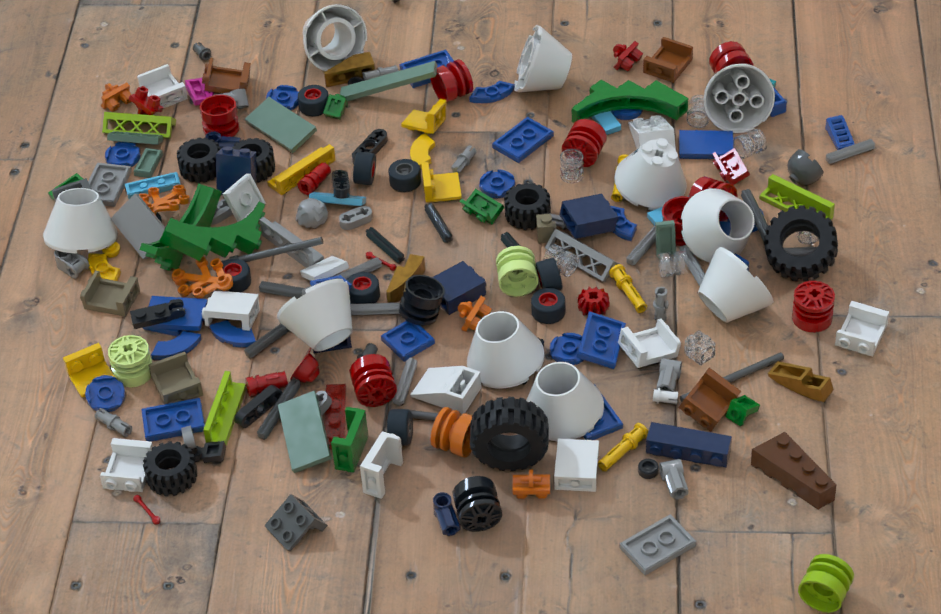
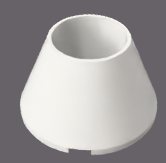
M337 4L326 6L312 15L305 22L302 32L304 49L308 59L314 66L323 71H327L352 55L363 53L365 41H367V30L362 17L352 8ZM333 23L335 27L334 37L327 46L322 48V32L329 24Z
M536 25L533 28L535 32L533 36L529 35L519 60L516 72L519 74L518 81L515 80L514 90L516 92L561 89L571 66L572 53L544 28Z
M74 188L65 190L58 195L45 227L43 238L48 247L57 251L77 253V250L88 249L89 253L112 245L118 237V232L99 194L91 189Z
M706 189L696 193L686 203L681 215L683 231L681 232L687 247L699 259L709 263L719 247L739 255L745 248L754 227V214L749 205L721 189ZM720 210L725 212L730 220L731 232L729 236L720 227Z
M719 247L712 257L697 292L703 303L726 323L770 306L774 302L773 297L763 282L757 276L754 278L747 270L748 266L727 249Z
M343 279L327 280L306 289L305 295L298 299L294 296L277 313L278 321L314 351H324L338 345L347 339L353 331L349 285Z
M504 311L493 312L484 316L477 324L467 356V367L480 371L483 386L496 389L510 388L528 381L529 376L535 371L538 372L544 362V348L541 341L515 315Z
M554 362L543 367L538 372L526 400L527 402L535 403L537 407L539 406L548 418L549 440L551 441L577 439L594 429V425L602 418L604 413V401L598 388L575 366L566 362Z

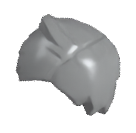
M308 198L303 200L298 206L296 221L299 225L305 226V228H317L320 224L323 225L328 218L327 208L320 200Z

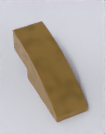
M410 254L405 267L397 266L386 291L387 303H396L401 300L405 282L409 277L424 274V256Z
M777 361L768 372V377L780 385L813 400L824 402L834 390L830 377L815 375L812 372V368Z

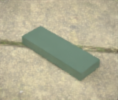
M113 131L107 134V140L158 145L163 142V136Z

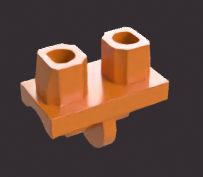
M127 82L121 86L117 84L112 86L110 83L105 85L106 90L102 92L103 96H101L103 102L101 107L103 109L108 108L114 112L120 108L118 101L122 100L124 104L131 102L129 96L132 94L129 91L130 85Z
M480 296L474 307H472L471 301L459 304V316L461 318L467 317L466 322L461 328L463 331L466 332L468 328L476 330L477 324L481 320L476 316L478 315L483 318L490 314L492 308L484 304L486 298Z
M529 469V475H513V495H516L518 499H525L528 495H536L538 499L546 498L547 494H550V474H533V469Z

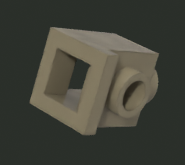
M551 214L536 215L538 244L548 243L556 229V222L552 221Z

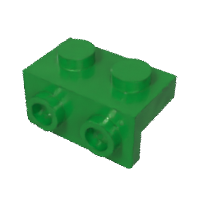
M476 188L467 201L463 199L459 201L463 206V211L469 215L473 213L480 222H488L491 225L505 208L503 204Z

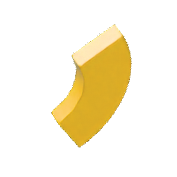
M426 133L420 135L413 142L410 149V158L420 165V169H422L421 162L432 163L428 154L435 147V141Z
M88 254L89 269L92 275L95 271H100L102 279L119 280L120 268L113 267L108 263L107 254Z

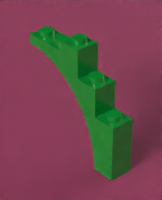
M601 79L590 87V95L574 105L571 110L573 123L600 113L621 109L653 111L678 120L688 112L689 98L657 80L644 89L630 80L616 88Z
M198 183L193 199L180 222L199 227H210L222 191ZM159 240L152 243H141L139 249L146 252L145 256L155 259V263L161 264L160 268L171 271V268L179 269L184 254L159 242Z
M259 201L246 218L223 227H199L170 218L159 242L198 261L201 260L203 255L207 256L209 251L224 258L227 257L229 252L233 253L235 248L244 253L251 254L254 249L258 250L262 243V240H260L262 232L259 231L260 224H258V221L260 222L259 219L265 215V212H263L265 204Z

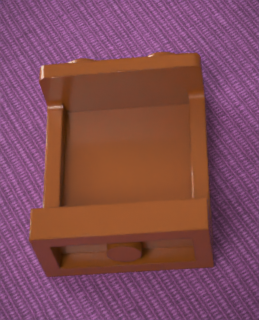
M662 37L661 47L652 57L646 56L643 59V73L674 83L693 60V46Z
M210 58L209 64H205L202 84H205L204 91L216 93H230L236 89H245L247 91L251 63L244 62L243 70L213 66L214 58Z
M709 367L678 408L711 432L727 412L731 400L737 398L742 391Z

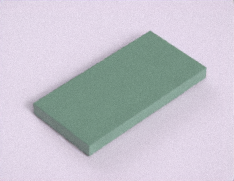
M270 97L264 100L245 118L247 124L291 153H294L317 131L316 126Z
M312 391L278 404L292 471L297 473L332 459L317 393Z

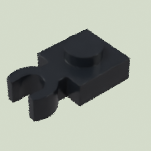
M225 442L205 443L202 448L196 446V448L191 449L195 462L203 460L204 463L223 461L226 451Z

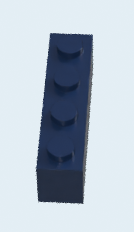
M651 422L646 439V453L727 468L732 436Z

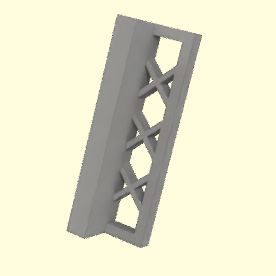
M265 217L259 219L262 236L277 247L302 241L276 221L272 223ZM312 247L287 253L306 268L324 260V256Z
M558 229L554 230L545 249L603 282L607 280L610 269L619 264ZM558 238L561 240L562 248L555 250L552 246ZM574 247L577 256L569 258L567 250ZM590 256L591 264L583 266L582 258ZM604 264L607 267L601 276L597 273L596 266Z

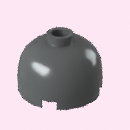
M800 149L788 160L789 178L795 184L811 185L823 176L824 171L815 159L811 161L808 158L810 155Z

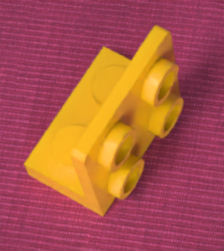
M440 99L429 112L413 110L401 123V127L411 131L417 130L426 134H434L446 120L447 100Z
M421 162L426 203L462 198L457 172L433 175V169H429V163Z
M99 343L63 357L66 373L82 398L85 397L87 385L94 378L102 375L115 377L105 362L102 347Z

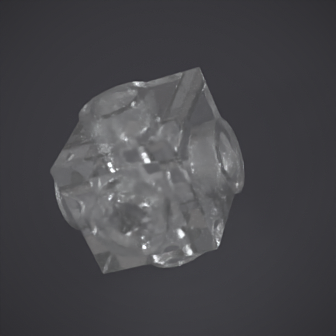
M698 330L685 339L684 353L688 358L693 359L701 366L715 356L716 343L708 335Z

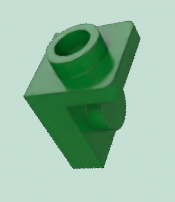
M329 94L323 112L324 116L341 120L344 108L348 106L346 98L340 94Z
M746 395L732 399L726 413V418L742 426L748 415L758 412L760 404Z

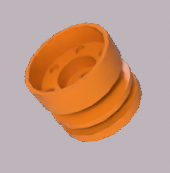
M449 407L442 408L432 427L430 438L432 447L441 448L443 451L450 449L452 454L463 458L469 456L472 452L470 448L472 415L467 413L461 415L458 410H452Z

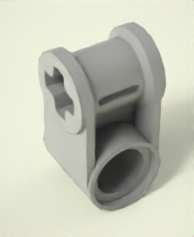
M54 251L57 268L68 274L71 278L76 279L81 271L88 269L90 266L88 260L83 255Z

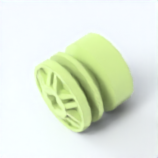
M511 246L503 249L498 254L496 267L499 288L503 293L518 297L530 294L536 289L538 273L535 255L530 249L523 246Z
M127 335L111 343L108 348L111 370L115 378L119 382L121 381L124 387H138L151 379L149 364L152 363V359L150 357L149 345L145 339L140 336Z

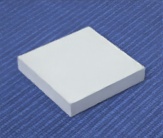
M245 174L223 193L237 222L246 218L259 201L266 204L251 174Z
M330 256L301 270L300 273L302 277L308 280H317L332 277L348 269L349 265L347 261Z

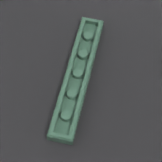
M432 61L341 87L340 95L344 96L347 101L433 78L436 77L437 63Z

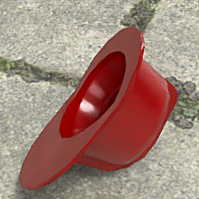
M311 347L306 352L290 380L295 378L304 383L313 382L319 375V362L311 355Z

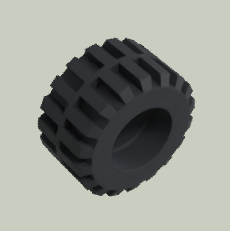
M201 137L184 142L179 147V150H177V160L181 176L185 180H189V182L196 183L214 180V177H216V153L221 149L219 144L213 139H202Z
M247 138V140L243 139L239 143L234 144L233 149H250V151L256 152L257 183L262 180L265 181L268 179L267 177L273 175L272 172L275 171L276 166L273 147L270 146L269 142H265L263 139L259 140V138Z
M527 182L517 184L516 187L512 186L504 196L506 220L510 222L511 226H516L518 229L533 230L536 228V215L551 213L550 194L546 188L536 185V183L528 184Z
M168 441L166 444L160 443L159 446L152 447V451L146 453L147 457H144L143 468L147 484L153 492L156 491V494L161 495L163 493L164 496H169V494L176 496L177 493L186 492L185 489H190L192 483L196 482L197 468L192 450L187 445H181V442L172 443V441Z

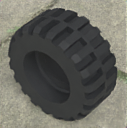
M799 206V209L789 207L787 212L782 210L778 213V218L773 217L771 219V226L768 225L765 230L764 247L767 260L776 273L781 272V277L785 279L791 277L792 281L797 282L798 279H803V282L809 281L808 278L810 277L817 279L819 278V273L825 274L829 271L828 266H833L835 262L834 257H837L838 240L833 222L830 218H826L824 212L819 211L817 213L814 207H809V209H805V206ZM798 231L810 232L819 239V245L816 250L806 256L790 255L784 250L783 243L788 236Z
M499 397L494 401L492 399L487 401L485 405L482 404L472 415L470 448L474 456L482 464H487L489 468H498L499 471L510 470V472L517 469L524 470L528 466H534L545 456L549 444L548 418L539 406L537 407L535 403L527 402L524 398ZM502 433H515L518 435L508 436L502 435Z

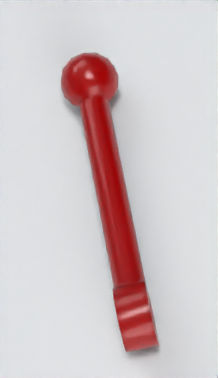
M366 252L367 259L376 258L372 252ZM380 259L382 261L381 264L389 267L391 271L396 270L397 266L395 264H390Z
M135 495L133 500L139 503L152 518V523L158 525L160 517L155 516L141 500L140 495Z

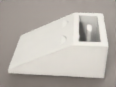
M655 115L651 116L650 119L635 118L633 121L628 122L636 149L650 140H658L659 138L666 139L676 149L674 128L663 117Z
M465 366L428 368L410 396L442 408L449 407L452 410H458L460 414H463L481 389V373Z

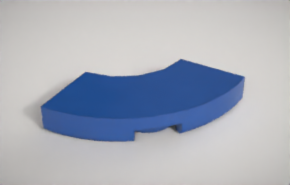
M498 81L489 87H476L469 97V101L472 103H492L502 100L514 91L515 84Z
M611 206L618 215L615 231L612 232L622 239L632 241L637 230V224L626 219L624 208Z
M228 320L210 325V330L216 339L222 343L233 344V347H248L256 341L252 329L247 331L242 330V328H236Z
M182 331L173 340L158 341L151 353L152 360H162L182 352L187 354L199 344L202 339L201 334Z

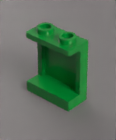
M346 407L345 415L348 434L345 439L333 437L331 445L335 469L354 473L369 437L365 410Z

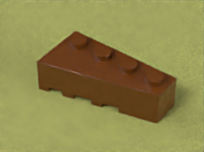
M786 432L752 449L751 466L756 469L759 467L765 471L764 474L769 478L774 477L781 482L783 487L792 489L797 493L798 497L816 509H820L835 501L837 484Z

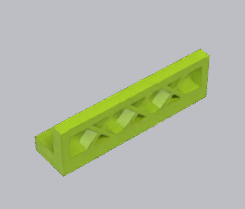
M104 112L102 133L119 131L162 135L163 138H171L172 126H176V119L167 116ZM108 121H114L118 126L113 130H109ZM125 123H133L135 127L130 131H126L123 125ZM142 124H150L152 128L148 132H143L140 126ZM160 125H167L166 134H161L156 128Z
M774 174L768 178V187L759 196L760 200L784 212H787L789 207L799 209V206H805V209H809V207L816 208L817 213L819 211L824 212L826 218L832 219L834 217V203ZM772 193L777 197L771 198L768 197V195ZM788 201H789V202H791L793 205H785V204H783L782 202H788Z
M225 371L204 426L203 431L206 443L224 441L227 446L235 423V415L242 404L247 389L246 384L232 382L231 371Z

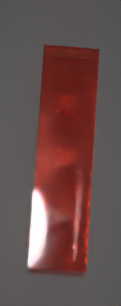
M346 384L326 385V393L332 398V404L325 412V431L330 450H332L331 442L333 437L345 439Z

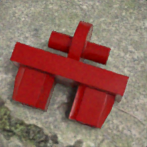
M634 41L628 48L625 44H616L613 47V55L615 58L618 57V62L613 68L618 70L622 67L628 72L634 63L642 58L643 53L637 49L639 43Z
M145 86L138 87L136 92L129 96V100L138 108V114L153 115L156 112L163 111V107L160 105L161 98L157 95L147 96L148 89Z

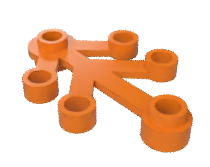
M175 185L172 192L161 199L159 197V188L157 187L149 188L148 194H139L155 215L157 212L177 211L180 209V204L186 205L190 203V196L186 195V189L183 185ZM149 197L152 198L153 204L149 203Z
M204 256L200 261H195L198 268L201 269L202 275L189 274L181 269H175L172 272V280L177 286H180L178 293L181 297H187L190 293H193L195 298L202 299L205 295L216 289L227 291L233 286V278L230 274L224 273L223 263L219 258H215L210 262L211 267L217 273V277L211 276L207 266L208 261ZM187 281L196 282L190 286L185 285ZM207 284H211V285L207 286V287L204 288V289L202 288L203 286H205V285H207Z

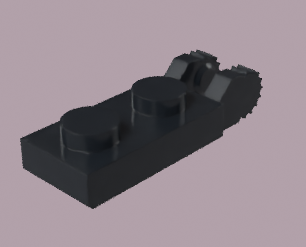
M173 299L169 303L130 311L133 328L138 329L170 322L185 316L186 311L183 308V301L181 299Z

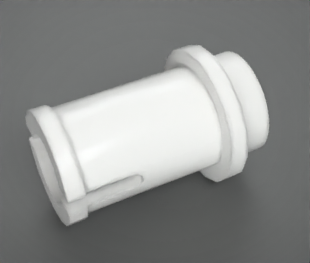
M660 388L658 390L654 389L653 401L657 402L656 404L663 402L677 405L678 392L660 390Z

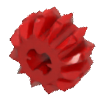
M597 286L593 289L590 287L587 290L582 289L581 294L577 298L578 309L583 313V316L588 315L589 311L605 315L610 307L608 293L604 291V288L598 289Z

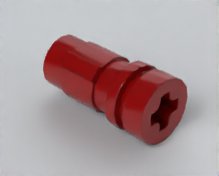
M320 163L309 174L301 178L297 183L299 190L305 195L314 192L319 187V184L331 173L329 165Z
M285 371L270 373L260 377L255 375V378L253 376L245 378L249 397L255 396L257 393L260 394L270 385H275L279 389L288 385Z

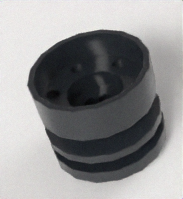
M426 275L409 277L405 282L403 296L399 305L400 315L406 321L423 326L434 323L438 318L440 305L445 294L442 283Z
M485 476L468 477L454 487L452 491L453 500L460 525L463 529L480 532L488 530L500 522L502 508L495 484L491 479Z

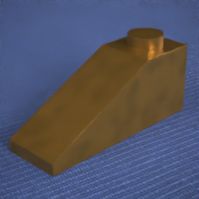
M365 52L352 55L325 71V86L331 87L345 84L352 77L358 76L363 78V72L375 70L371 53Z

